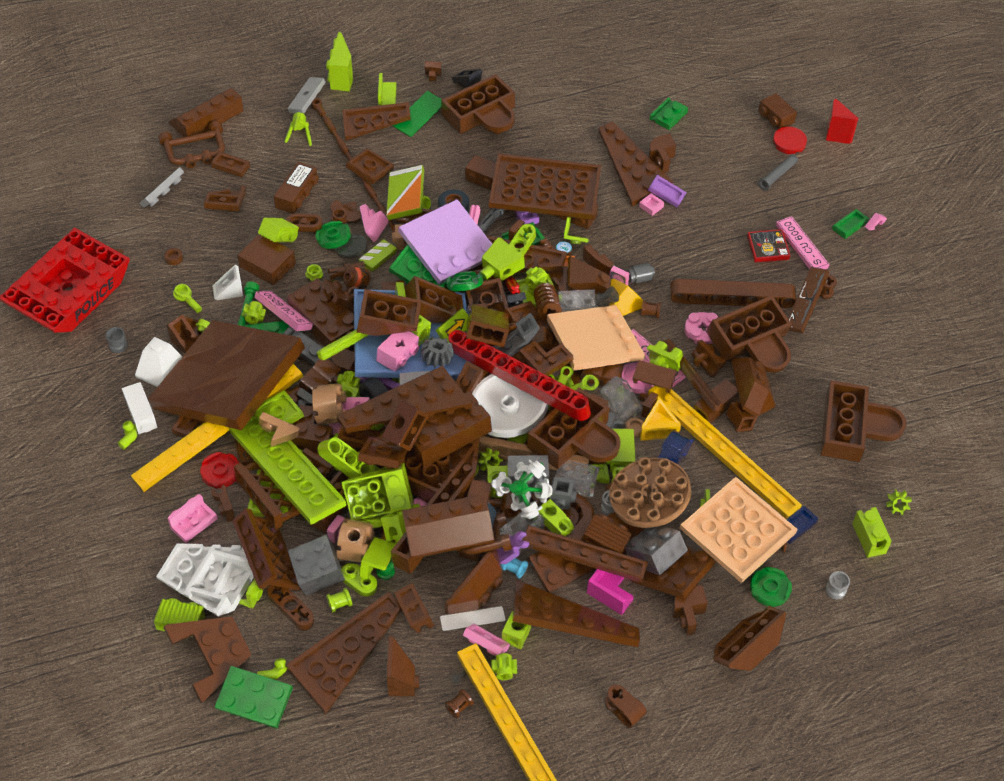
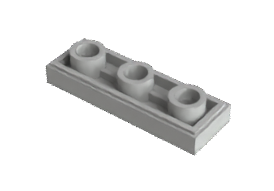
M310 77L288 107L289 113L300 112L304 114L326 83L324 78Z
M179 167L139 204L143 208L148 205L152 207L159 201L157 197L160 194L164 196L171 190L169 188L171 184L175 186L182 180L180 176L184 171Z

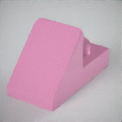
M364 204L360 206L365 233L375 242L389 220L382 211L375 213L373 209Z

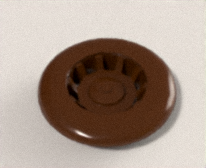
M578 493L575 503L571 502L569 510L561 509L574 525V530L566 535V537L587 527L595 515L591 503ZM541 523V526L544 530L550 531L543 523Z

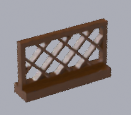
M255 461L246 466H243L242 463L234 466L236 481L275 530L282 527V522L300 514L290 501H284L285 495L280 489L274 488L275 483L268 476H264L265 472ZM254 469L261 470L260 475L252 474L250 471ZM261 481L271 482L270 487L261 486ZM271 493L280 494V500L271 499ZM281 506L292 507L290 511L284 514L280 510Z
M245 508L232 521L258 588L265 589L268 585L299 591L301 588L280 530H275L267 519L256 517L251 509Z

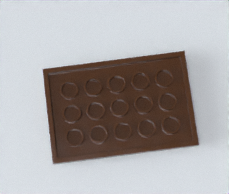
M498 153L489 198V208L594 220L601 165Z

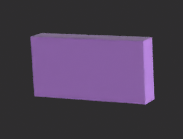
M656 175L648 188L650 192L677 208L687 193L659 175Z

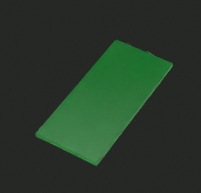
M426 91L409 108L411 120L392 126L412 137L441 108V97L434 95L433 92Z

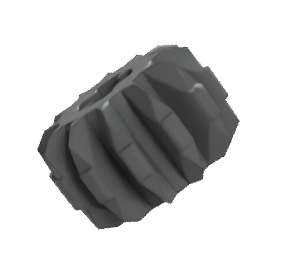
M431 336L430 340H425L421 347L422 361L426 362L427 366L433 365L434 368L449 365L454 354L452 343H448L447 338L442 340L440 336L437 339Z

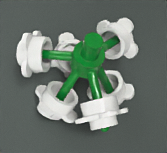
M529 459V466L523 462L517 463V471L514 477L518 481L512 483V480L506 477L505 472H500L499 476L492 480L491 485L497 491V496H503L504 493L509 491L513 492L511 494L513 501L511 504L512 510L517 511L521 509L523 513L520 515L521 518L527 517L531 519L539 514L538 511L542 509V506L538 507L535 501L529 503L531 498L529 491L534 492L535 497L540 498L542 503H546L547 498L552 495V486L549 485V479L544 478L543 482H537L535 487H528V484L534 480L533 476L538 479L542 475L547 476L543 472L545 467L542 462L539 463L537 460L532 462Z

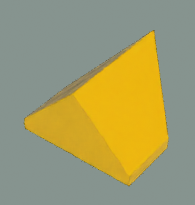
M614 278L611 279L609 306L617 305L622 316L642 309L643 299L628 285Z
M660 398L641 427V441L679 437L681 424Z

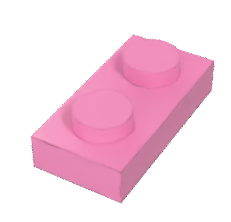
M476 624L467 627L463 636L468 638L469 642L481 645L487 649L488 653L495 656L507 652L510 643Z

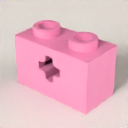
M412 332L391 334L377 348L376 361L393 371L398 370L407 363V360L412 355L414 356L418 352L419 336Z

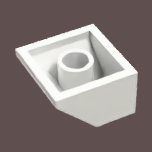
M154 337L142 352L135 377L158 387L178 361L181 360L182 356L169 343Z

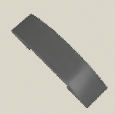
M529 313L516 323L517 329L507 335L504 347L496 345L492 347L511 357L518 353L520 349L531 341L540 328L532 313Z

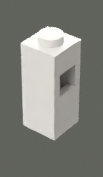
M141 382L122 388L138 434L157 428L154 414Z

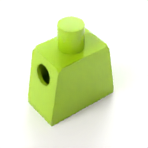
M499 237L483 254L482 264L484 269L479 273L482 274L484 280H488L493 275L503 281L525 267L524 256Z

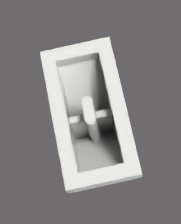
M234 265L212 285L215 300L243 296L237 265Z

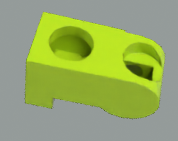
M551 499L541 505L542 509L538 511L539 514L535 517L540 524L543 523L551 532L563 536L568 535L574 530L571 520Z

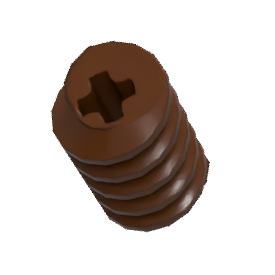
M542 283L536 286L533 296L541 319L547 321L548 314L561 313L562 308L555 287L550 283Z

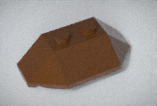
M733 358L731 361L742 409L755 417L773 409L776 405L770 381L763 364L751 358Z
M497 549L487 551L454 593L445 602L446 614L479 610L482 605H486L489 602L491 593L500 588L503 579L502 566Z
M769 606L764 611L757 612L743 619L715 645L714 661L731 669L751 671L779 645L786 612Z

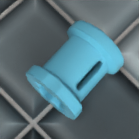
M514 558L501 566L502 570L505 571L507 569L516 574V577L520 579L528 567V562H522Z

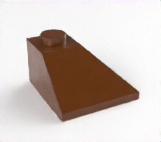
M572 256L568 258V286L595 301L610 290L609 275Z
M389 637L387 661L388 696H415V688H419V675H415V666L395 638Z

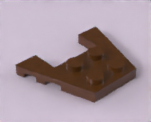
M232 616L167 624L164 626V630L172 645L193 636L212 673L211 676L192 685L200 703H203L225 681L231 666L239 668L251 656V652Z

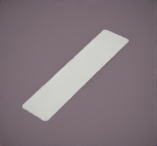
M500 606L440 616L442 630L446 631L469 627L472 624L483 625L505 621L503 607Z

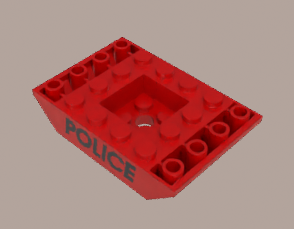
M74 227L1 294L0 301L54 333L72 332L122 283L130 259ZM72 287L71 290L64 291L66 288Z

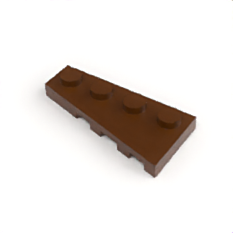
M409 102L342 110L346 141L411 120Z

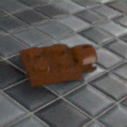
M385 429L379 437H369L359 452L358 461L364 462L367 465H382L388 469L399 468L408 450L382 437Z

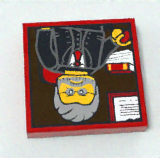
M782 229L748 232L747 238L755 263L790 259V252Z

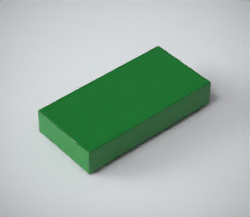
M855 209L835 223L832 230L846 239L867 224L869 218Z

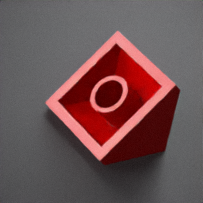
M837 99L833 100L827 124L826 141L851 144L859 118Z

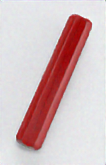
M512 275L503 281L513 295L520 293V286Z

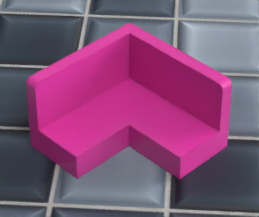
M597 569L588 581L587 594L620 615L624 613L634 597L618 587L624 577Z

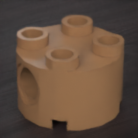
M341 384L314 386L312 403L313 411L318 413V416H314L318 425L339 423L337 415L346 411V409L343 410V403H346V392L342 391Z
M345 518V522L341 525L337 546L341 549V551H337V559L361 563L369 548V543L375 537V531H372L373 525L369 522Z

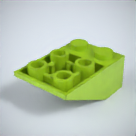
M338 32L337 38H334L333 41L334 48L330 50V60H327L326 69L329 70L327 81L330 82L332 90L350 92L353 83L352 59L342 33Z
M401 463L399 468L388 469L383 467L342 481L352 520H360L412 508L414 500L404 463Z

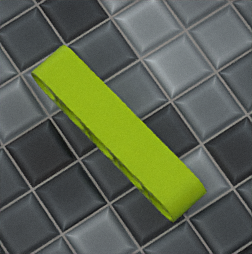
M337 437L322 441L318 445L319 455L349 478L380 469L376 465H367L364 462L358 461L359 453Z

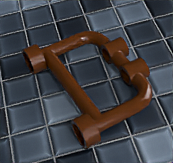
M214 121L208 126L209 132L176 139L172 138L171 133L163 132L158 136L160 145L165 147L167 158L172 164H186L187 168H193L196 166V162L203 161L204 164L208 165L211 164L213 158L219 152L223 153L225 150L221 135L223 132L222 124ZM214 137L216 139L218 149L215 151L204 150L201 154L197 155L186 154L184 158L174 157L172 146Z
M504 512L496 513L497 518H495L492 528L495 542L458 549L457 552L472 555L503 548L504 552L512 550L509 533L500 535L499 528H508Z

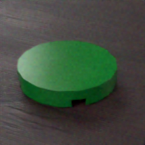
M331 221L322 225V228L316 231L315 237L318 245L322 248L335 249L349 241L351 231L348 224L345 225L341 221Z
M474 271L456 273L454 278L449 276L446 280L447 288L451 291L472 290L483 284L482 274L476 275Z
M765 567L753 574L750 581V592L757 602L765 606H780L791 595L792 583L783 571L773 567Z

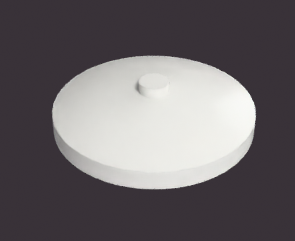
M493 374L484 378L472 393L478 400L479 405H482L490 414L492 431L488 434L495 437L510 438L529 432L542 421L548 409V404Z

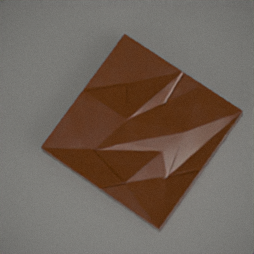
M212 320L147 400L154 410L242 430L299 357L305 346L300 337Z

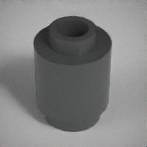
M648 262L631 266L630 269H627L629 282L634 284L650 281L655 275L654 267Z

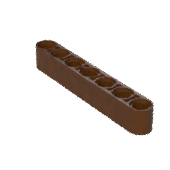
M675 279L670 283L672 302L681 304L747 306L773 296L781 308H791L797 299L796 287L793 284L694 279Z

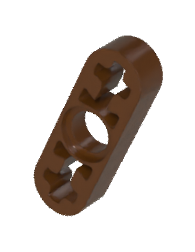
M273 585L268 586L269 600L298 629L308 630L313 626L314 617L312 611L290 589ZM274 590H276V591H280V590H281V595H282V597H283L282 600H281V596H280L279 594H277V593L274 594V592H273ZM288 602H295L297 604L292 610L285 608ZM299 612H300V615H301L303 618H307V617H308V621H307V622H305L304 620H302V621L300 620V616H299V614H298Z

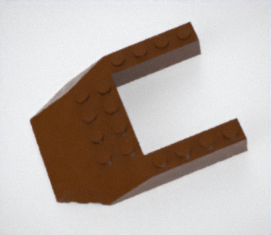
M383 426L379 431L382 432L386 426ZM480 438L426 467H423L414 454L408 450L405 455L404 465L412 495L427 501V505L464 498L476 475ZM376 465V466L379 467V468H383V467H384V466H382V465ZM339 470L329 483L346 501L342 481L351 478ZM347 501L345 507L310 526L327 533L328 527L336 516H341L348 507ZM406 532L391 550L394 566L409 574L414 571L424 558L423 556L411 559Z

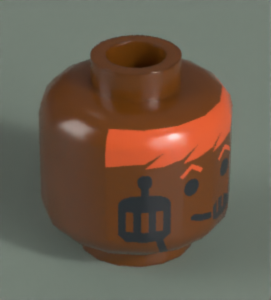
M349 266L344 272V283L348 288L358 287V289H365L371 281L368 269L363 266Z

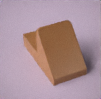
M262 412L259 418V425L267 432H275L271 440V447L298 437L299 427Z

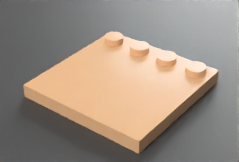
M617 305L553 313L547 316V321L559 344L562 343L573 354L574 360L569 362L573 371L644 360L645 354Z
M737 477L732 479L680 525V529L740 583L747 579L797 532V528Z

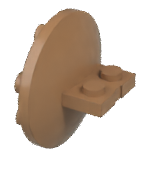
M643 457L624 467L615 476L610 487L609 498L613 511L622 521L635 527L653 528L673 521L686 509L691 497V485L684 469L675 462L666 458Z

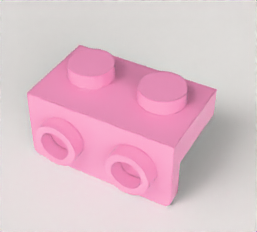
M198 494L194 498L189 499L181 508L173 511L167 519L170 529L187 543L218 518L217 514L204 503L203 497Z

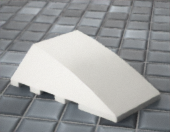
M180 543L176 544L156 576L158 580L217 616L235 611L240 599L254 578L245 552L240 545L221 547V545L213 544L211 547H204L203 544Z

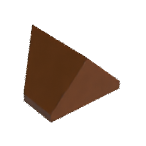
M181 314L167 324L170 341L182 352L186 353L201 335V332L197 331L198 327L195 325L199 320Z

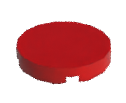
M782 127L774 133L773 144L776 145L777 150L785 154L800 153L806 148L807 137L800 129Z
M216 452L210 454L203 460L200 468L203 482L213 488H222V485L225 487L231 486L236 482L234 466L239 464L238 459L230 453Z

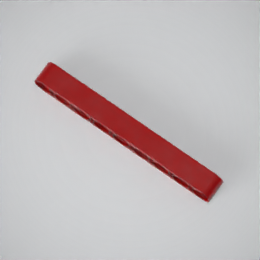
M454 330L448 335L449 343H452L455 355L576 420L584 421L590 417V405L585 395L484 342L466 338L467 333L461 330Z

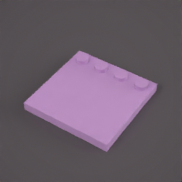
M458 200L408 222L398 229L400 235L439 285L446 282L449 276L454 278L456 273L468 271L482 264L483 254L492 245Z

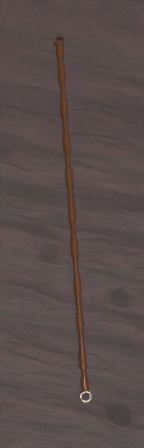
M315 98L312 101V108L317 110L319 115L323 117L325 125L336 138L341 151L351 160L352 156L349 153V149L343 139L337 134L330 118L326 116L321 99ZM360 177L370 198L378 206V211H382L386 216L387 210L381 205L371 184ZM389 220L388 224L392 229V232H395V226L393 222Z

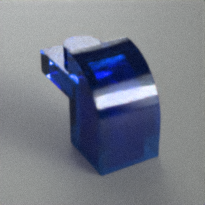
M672 431L661 447L663 449L658 458H666L679 464L681 458L686 457L694 439L679 431Z

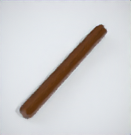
M670 339L663 341L668 346L667 352H671L676 347ZM683 356L680 361V370L714 412L720 411L722 409L720 400Z

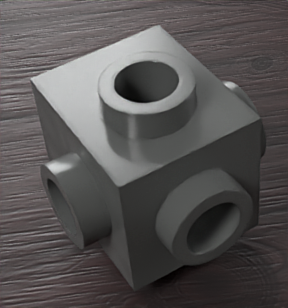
M555 476L552 484V495L548 498L560 509L569 510L571 502L575 503L576 500L575 480Z

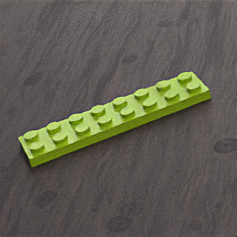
M254 415L242 430L229 428L233 437L310 525L346 506L345 499L291 440L271 447V440L274 435L270 436L263 430Z

